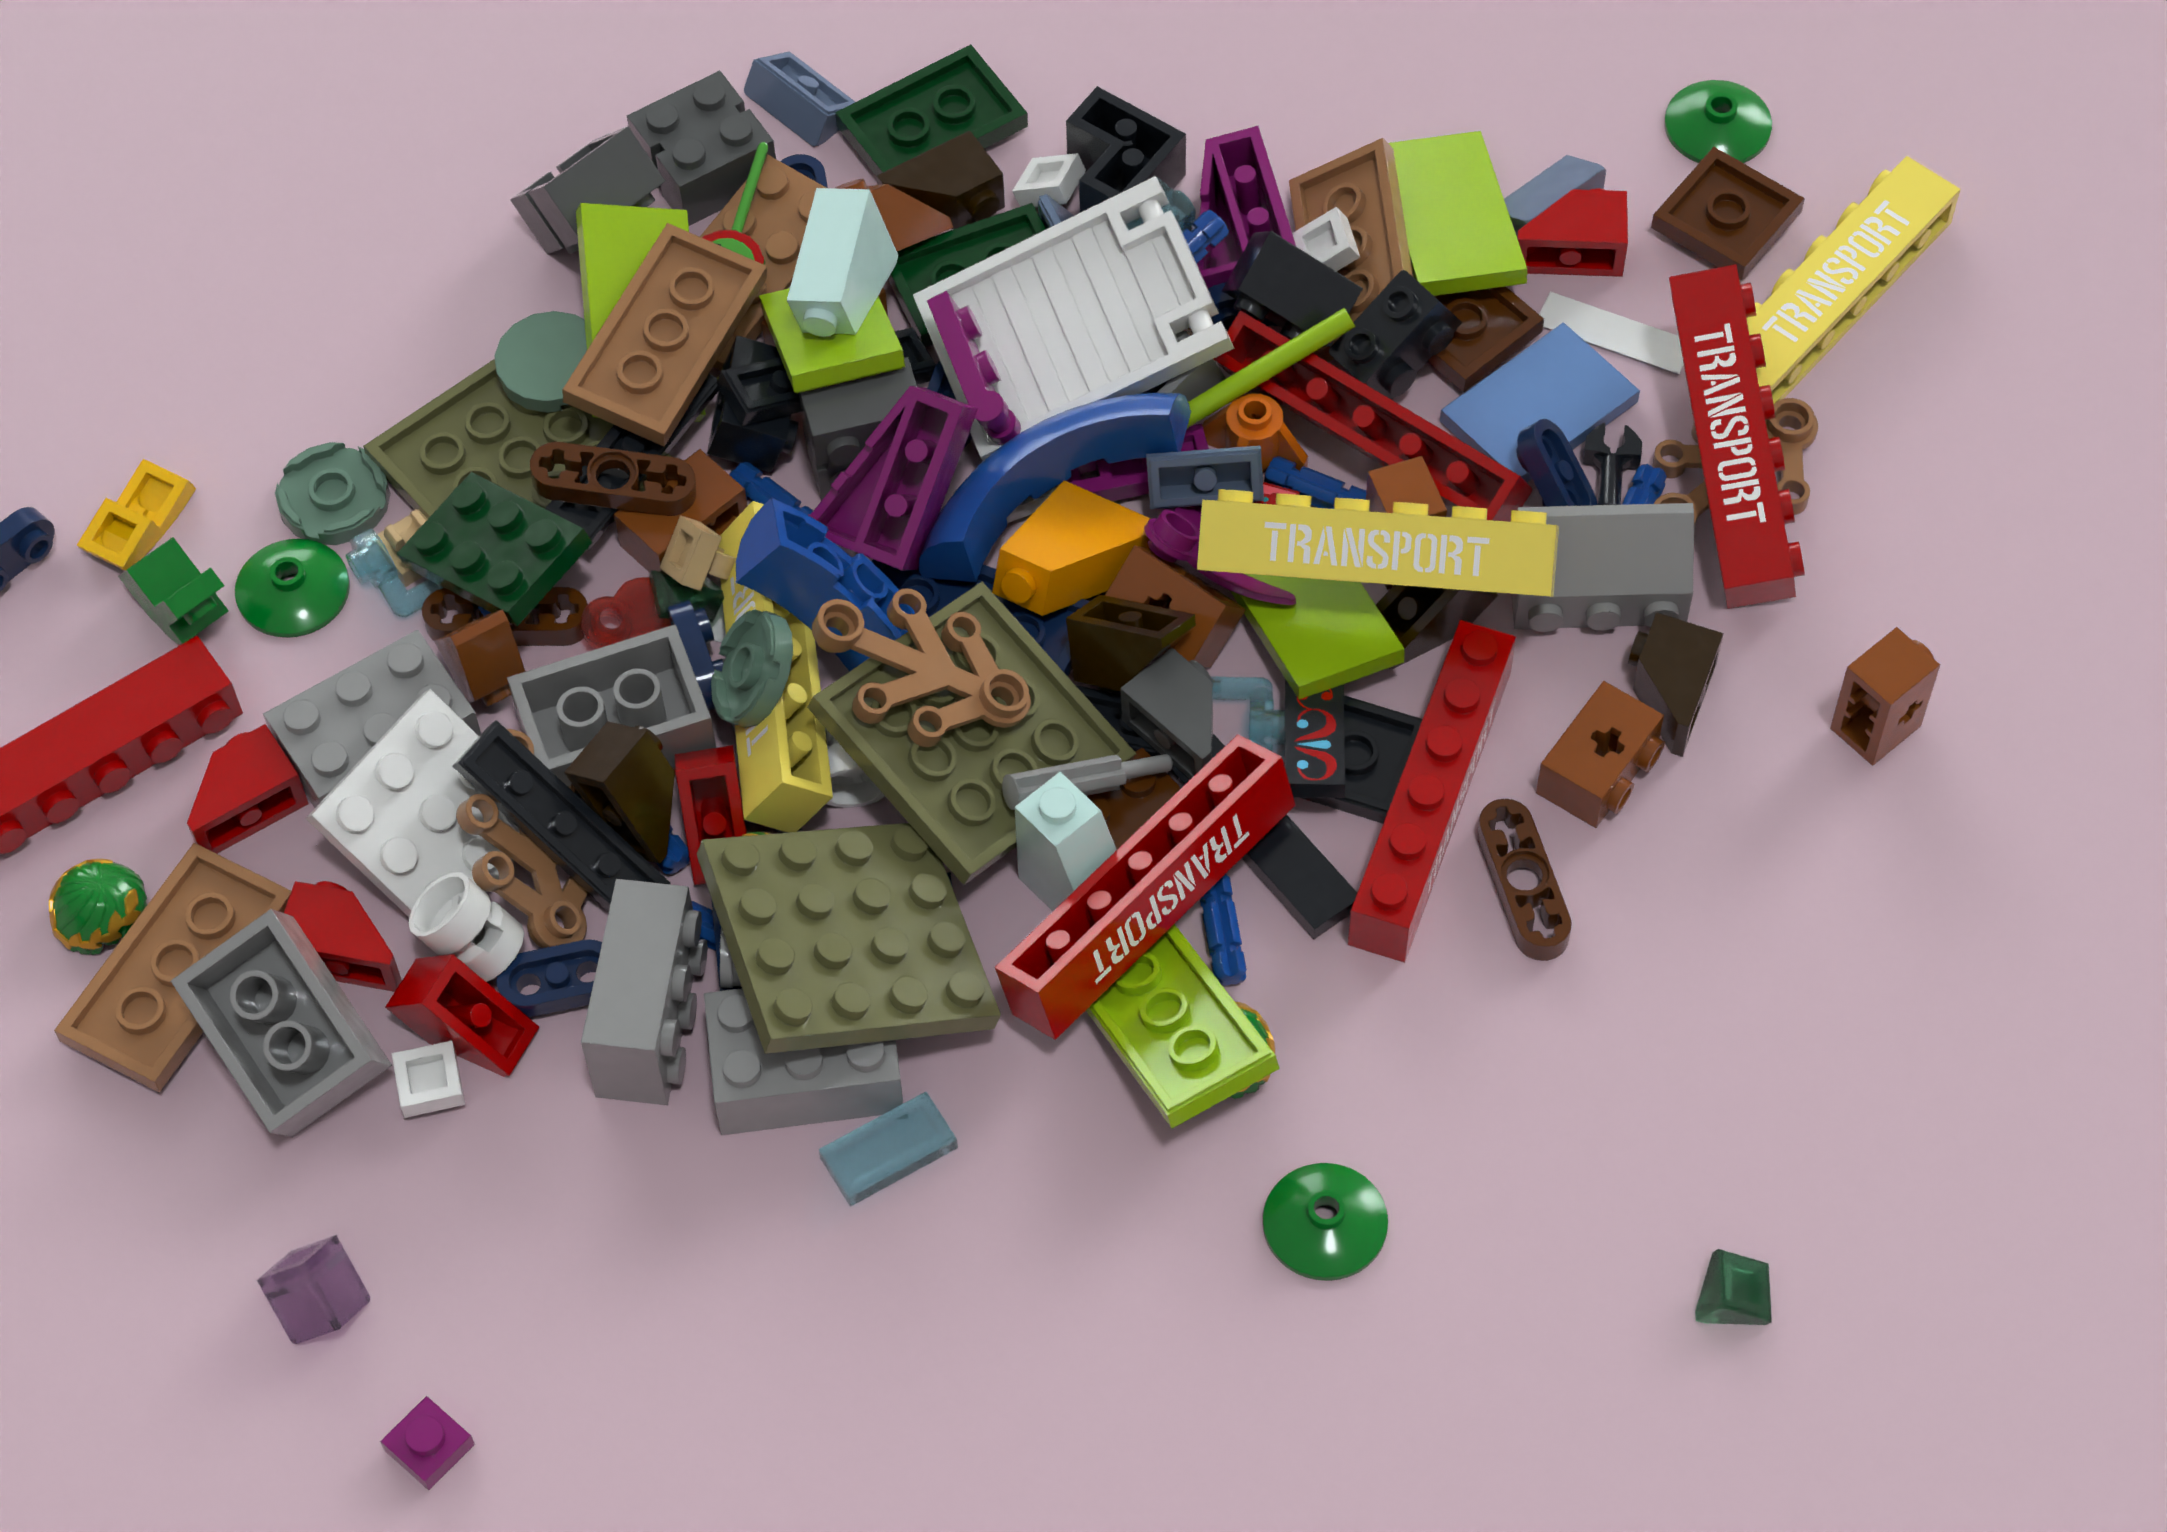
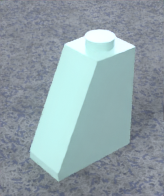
M816 188L787 297V302L802 333H811L822 337L833 334L856 335L897 263L898 253L870 189Z
M1061 772L1057 773L1015 806L1018 877L1040 900L1054 911L1117 849L1102 811Z

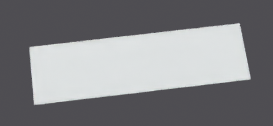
M1551 291L1539 313L1544 318L1543 327L1553 330L1564 322L1585 342L1676 374H1680L1684 365L1678 335Z

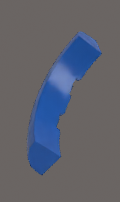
M1146 393L1098 400L1047 418L1009 440L985 459L966 478L940 511L927 535L919 557L921 577L977 582L982 565L992 546L1007 527V517L1029 496L1037 499L1053 487L1061 484L1064 480H1068L1072 475L1071 470L1099 459H1104L1107 463H1115L1136 458H1146V454L1180 452L1191 414L1186 396L1180 393Z
M774 498L767 501L751 519L741 539L736 558V583L755 590L792 613L811 630L813 621L821 606L827 601L842 599L851 602L861 611L864 619V628L894 641L908 632L893 625L887 616L888 605L899 589L865 555L859 553L851 557L838 545L826 538L827 526L800 510ZM899 604V607L905 613L915 614L909 605ZM827 627L834 634L843 636L838 629ZM851 649L846 652L835 653L849 672L870 658Z

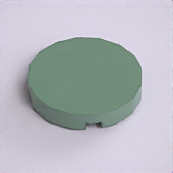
M558 311L532 314L513 324L500 338L494 355L498 380L510 400L526 409L546 413L562 411L561 406L568 405L563 402L562 389L587 351L584 319L576 314Z
M329 442L310 447L288 462L283 469L284 476L280 480V484L278 485L277 482L275 497L283 523L295 536L301 539L317 541L324 545H339L357 540L377 526L387 512L391 493L386 475L365 453L363 448L358 446V451L353 448H346L344 443Z
M751 610L744 613L733 623L724 637L719 655L726 657L722 671L714 670L711 680L712 701L718 716L725 721L744 728L757 726L771 714L784 691L790 674L793 656L792 632L786 619L769 611Z

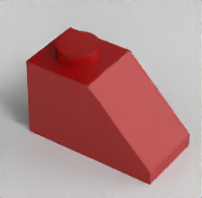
M1601 188L1590 190L1572 189L1519 229L1517 239L1528 269L1527 274L1623 277L1628 247L1627 191H1613Z
M266 724L251 732H244L234 736L225 746L213 751L187 825L194 842L216 854L309 804L298 773Z
M733 745L675 754V771L694 885L706 883L696 855L702 840L740 837L743 834H747Z
M295 881L284 913L295 918L337 982L395 992L402 978L394 955L353 891H348L343 886L329 881H320L315 885Z
M453 954L416 958L385 1006L387 1010L429 1044L433 1045L452 1040L458 1057L503 1077L510 1076L539 1029L535 1022Z

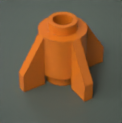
M1263 394L1240 396L1231 404L1206 419L1202 424L1209 446L1218 449L1261 446L1262 473L1267 470L1272 459L1277 456L1297 463L1295 467L1297 470H1301L1303 466L1308 467V455L1283 422V411L1280 403Z

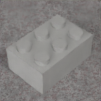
M676 624L507 677L516 715L522 732L531 739L534 745V755L567 786H570L572 783L565 775V770L607 721L630 727L640 725L653 732L663 745L661 752L672 768H675V754L717 748L711 716Z
M419 630L408 634L263 713L267 727L298 773L304 792L314 808L413 703L429 689L449 706L478 736L481 735L474 709Z
M616 879L581 1039L583 1053L595 1097L668 1105L672 1083H682L686 1065V1049L680 1047L683 1029L692 1030L694 1026L697 996L696 993H691L694 975L703 976L708 951L707 940L700 939L702 914L701 911L693 910L688 886Z
M274 909L268 910L171 980V983L270 1133L293 1137L392 1066L295 918Z
M743 989L704 993L714 1104L721 1135L905 1112L896 1040L765 1054Z

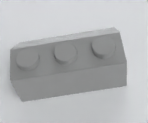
M1693 503L1518 507V511L1547 513L1546 524L1558 525L1559 535L1554 597L1511 594L1514 629H1533L1540 632H1549L1558 628L1590 627L1594 630H1609L1617 626H1648L1651 628L1656 612L1687 622L1693 596Z

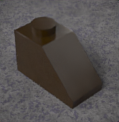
M970 130L877 175V185L889 184L950 217L953 225L951 229H957L989 218L997 211L1005 208L1003 172Z
M1394 585L1380 599L1376 606L1404 647V663L1452 640L1460 620L1473 623L1499 595L1496 592ZM1404 663L1395 665V666L1390 667V668H1387V669H1394V668H1396V667H1398V666H1400V665H1402V664H1404Z
M1105 595L1097 596L1066 618L1074 681L1098 686L1100 690L1105 692H1119L1121 687L1171 647L1174 648L1196 626L1195 614Z
M1656 612L1649 633L1638 631L1630 652L1628 664L1637 667L1633 686L1635 694L1642 703L1664 715L1660 735L1671 754L1683 757L1717 665L1724 633Z
M607 721L564 773L584 802L647 861L660 864L667 856L675 771L661 752L663 745L653 732L640 725L630 727Z

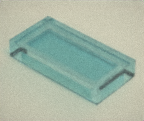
M926 1091L819 1149L821 1161L851 1207L956 1150L958 1144L954 1133Z

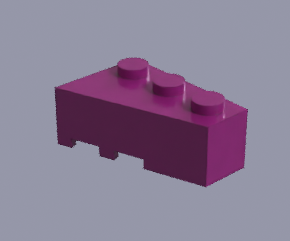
M1259 126L1206 139L1200 188V215L1207 210L1213 211L1222 218L1229 230L1227 237L1215 248H1212L1210 245L1205 248L1209 253L1197 263L1207 288L1227 282L1253 233L1272 231L1295 246L1296 244Z
M909 386L866 440L865 447L846 471L839 474L831 484L832 488L815 510L808 515L828 527L825 537L833 543L902 571L918 570L921 551L927 535L941 510L978 408L927 388Z

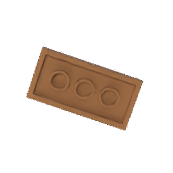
M1384 138L1378 139L1289 180L1295 231L1335 207L1348 218L1360 258L1336 272L1363 288L1349 313L1353 322L1401 270H1406L1413 277L1394 150ZM1322 347L1313 352L1327 362L1334 360L1329 353L1331 347Z
M768 154L765 158L742 231L743 234L749 235L760 246L765 265L767 266V279L713 367L719 371L722 370L737 335L756 340L761 334V322L765 318L762 313L759 295L790 288L816 188H826ZM747 180L702 233L701 238L718 230L732 229Z
M667 223L562 389L563 402L665 446L766 281L767 266Z
M193 843L54 1031L59 1041L160 1093L203 1033L202 1028L171 983V980L268 910L274 909L284 913L291 890Z

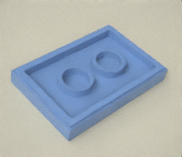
M1563 322L1441 409L1440 422L1462 442L1520 475L1528 483L1532 478L1521 466L1516 453L1518 434L1522 429L1540 419H1548L1562 430L1573 450L1586 440V436L1602 423L1609 424L1635 405L1639 400L1640 390Z

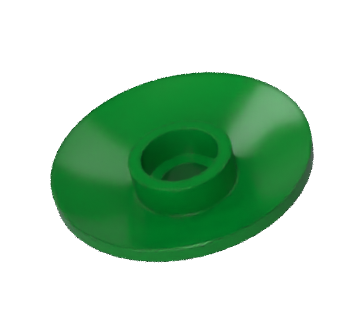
M1706 80L1683 88L1671 99L1665 114V131L1669 141L1678 152L1697 163L1713 147L1742 163L1748 162L1763 151L1770 139L1772 130L1771 114L1764 101L1752 90L1740 84L1724 80Z
M287 539L262 548L247 560L236 580L235 599L243 618L256 630L275 637H299L323 628L341 612L349 595L350 580L343 560L330 547L309 539ZM296 575V576H295L293 579H291V580H286V581L282 580V579H284V578H286V577H288V576Z
M1316 1163L1297 1168L1284 1176L1273 1187L1265 1203L1263 1230L1270 1250L1285 1267L1306 1278L1332 1281L1359 1273L1368 1267L1379 1255L1387 1236L1388 1214L1381 1194L1365 1176L1346 1166L1332 1163ZM1320 1206H1330L1335 1208L1338 1213L1333 1218L1323 1219L1315 1213V1209Z

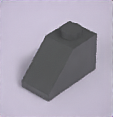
M1171 647L1120 688L1122 721L1161 755L1168 754L1172 758L1173 765L1187 778L1191 779L1212 759L1213 681L1207 670L1195 660L1188 662Z

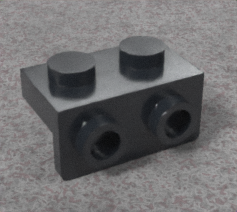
M1401 270L1353 322L1356 327L1343 334L1331 346L1329 353L1354 378L1393 400L1394 397L1405 393L1415 381L1416 373L1433 355L1442 352L1451 343L1454 332L1463 322L1406 270Z

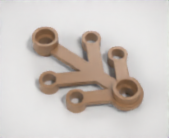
M1785 398L1774 404L1776 418L1765 421L1768 438L1779 436L1783 451L1785 470L1781 471L1782 479L1777 484L1778 490L1789 489L1790 492L1800 496L1799 499H1791L1794 515H1797L1806 509L1810 496V487L1804 480L1802 450L1809 447L1816 439L1818 421L1812 408L1807 403L1795 398ZM1693 420L1691 435L1694 441L1698 443ZM1783 427H1791L1795 430H1788ZM1664 440L1655 448L1653 467L1663 469L1666 473V478H1677L1685 472L1686 468H1702L1698 445H1684L1677 440ZM1671 455L1679 461L1671 463L1665 461L1662 457ZM1705 481L1687 495L1667 493L1660 496L1654 504L1693 503L1695 531L1697 518L1709 509Z
M905 588L897 591L888 605L887 616L893 625L908 631L918 650L864 628V619L861 611L849 601L833 599L824 603L819 609L812 624V634L821 649L829 653H841L851 649L910 674L884 684L869 682L860 687L852 702V710L855 716L864 723H879L885 718L890 708L943 690H948L965 697V699L940 709L934 706H922L915 711L908 723V735L917 745L932 747L939 743L946 731L981 719L996 727L1007 728L1015 726L1025 718L1030 709L1031 699L1026 681L1014 671L998 669L980 636L981 625L977 618L970 613L956 612L952 614L942 629L941 637L944 644L950 650L964 654L973 674L954 665L926 613V600L916 590ZM899 604L909 605L915 614L905 613L901 610ZM827 627L838 629L843 636L834 634ZM953 627L963 628L967 631L969 637L959 636ZM993 696L1003 699L1007 706L998 703ZM864 698L875 699L881 708L869 707L865 703ZM919 721L930 722L935 727L936 732L924 730Z
M507 729L534 755V745L525 733ZM572 784L568 786L574 793L579 794ZM475 794L461 803L456 812V818L460 827L469 834L480 835L500 850L491 851L474 863L472 876L475 883L484 891L497 893L528 916L527 928L529 935L540 948L583 940L586 934L587 923L581 905L588 892L571 876L563 888H561L556 870L557 863L520 829V833H518L498 818V807L489 796ZM472 806L481 811L483 822L478 821L473 816ZM511 859L531 873L536 891L514 877L515 870ZM488 863L494 865L498 870L499 880L493 878L488 872ZM555 914L562 920L564 928L556 922Z

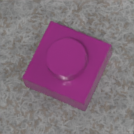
M428 1396L417 1404L380 1441L384 1451L427 1490H430L475 1445L472 1436Z

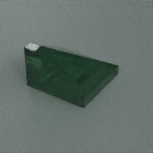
M651 570L649 579L658 618L669 619L667 606L690 600L694 610L704 607L709 622L713 623L723 602L724 595L723 591L707 576L700 591L681 585L664 571Z
M1721 1249L1713 1251L1695 1310L1696 1321L1707 1324L1767 1325L1771 1323L1769 1263Z

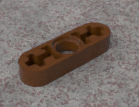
M550 442L536 449L530 459L531 479L534 489L540 496L553 501L675 516L686 512L696 499L695 473L686 461L676 457L565 442ZM555 464L565 465V471H561L559 478L552 479L548 477V472L554 469ZM582 466H588L587 484L580 483V476L583 477ZM612 468L621 469L630 477L629 481L618 489L604 488L598 483L597 479L603 471ZM639 474H646L647 481H644L645 491H639ZM668 479L678 480V486H675L673 489V494L662 493V487H665Z
M553 587L534 608L540 611V614H537L538 624H534V616L531 611L518 627L514 624L510 625L517 646H568L578 643L586 637L591 628V616L587 600L581 592L570 587ZM446 588L432 592L422 605V616L429 637L435 641L472 622L473 619H477L475 610L479 606ZM561 610H571L572 614L568 615L567 622H556V619L561 615ZM447 611H458V614L453 616L452 623H442L441 619L446 618Z
M1494 800L1487 804L1480 814L1477 838L1515 942L1520 951L1529 958L1539 961L1555 959L1568 946L1572 922L1533 817L1528 808L1516 800ZM1505 821L1508 828H1515L1513 840L1515 850L1507 853L1509 844L1502 830H1495L1496 822ZM1528 868L1538 874L1541 883L1532 890H1519L1509 883L1507 875L1514 869ZM1541 905L1539 914L1546 929L1554 928L1551 938H1544L1540 931H1533L1535 920L1533 908Z

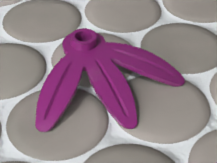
M1202 506L1176 507L1174 511L1163 510L1158 518L1149 519L1144 526L1145 534L1149 538V548L1157 556L1168 562H1176L1177 560L1187 561L1197 570ZM1197 570L1218 585L1240 595L1276 604H1296V598L1292 593L1261 582L1243 573Z

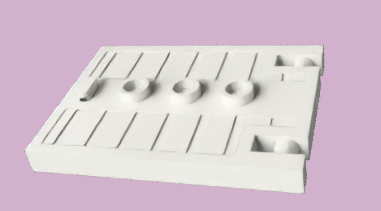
M1156 176L913 294L957 401L968 404L927 303V300L945 291L950 294L960 309L968 305L972 310L982 331V336L975 339L979 352L987 350L1001 379V381L993 384V387L1006 402L1008 409L1019 420L1021 424L1020 433L1047 418L1071 408L1098 400L1141 394L1234 349L1222 322L1213 324L1211 317L1219 314L1178 221L1171 210L1164 213L1161 208L1169 204V201ZM1141 217L1143 224L1129 230L1127 224ZM1191 328L1193 335L1178 341L1176 334ZM974 419L970 433L979 455L984 461L1002 445L994 443L985 432L983 426Z

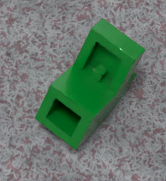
M174 537L118 576L145 613L171 640L180 645L190 640L229 611L216 594L225 585L211 567L201 574Z

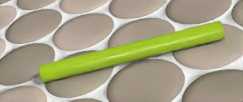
M1342 308L1188 401L1191 414L1187 428L1355 328L1356 326L1346 309Z

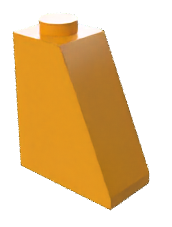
M1064 480L1000 548L992 593L1041 616L1073 605L1081 599L1086 600L1108 591L1134 545L1149 548V538L1145 534L1144 526L1151 518Z

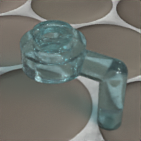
M372 528L350 539L353 551L346 554V559L355 577L361 584L370 581L376 589H380L395 615L407 617L421 610L425 599L432 592L444 588L428 579L406 590L398 576L397 569L388 550Z
M1211 676L1213 681V700H1250L1249 740L1272 752L1273 745H1284L1285 710H1274L1273 686L1267 678Z

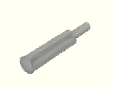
M1168 754L1122 762L1118 755L1105 756L1007 774L1003 778L1002 791L1007 806L1011 810H1015L1016 805L1059 772L1064 774L1087 796L1119 790L1120 785L1126 784V779L1168 772L1173 767V761Z

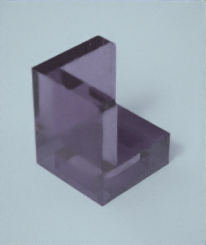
M337 1235L290 1251L257 1280L290 1341L294 1344L339 1330L370 1302V1295Z

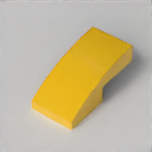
M142 459L117 502L105 498L77 543V546L81 550L125 571L141 560L163 537L182 512L196 488L189 480L148 460Z

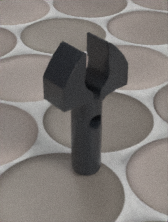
M1602 423L1586 436L1583 464L1595 465L1600 469L1598 505H1621L1623 471L1626 468L1637 469L1640 467L1642 441L1629 426L1625 425L1622 446L1617 448L1616 453H1611L1610 447L1604 443L1606 423Z

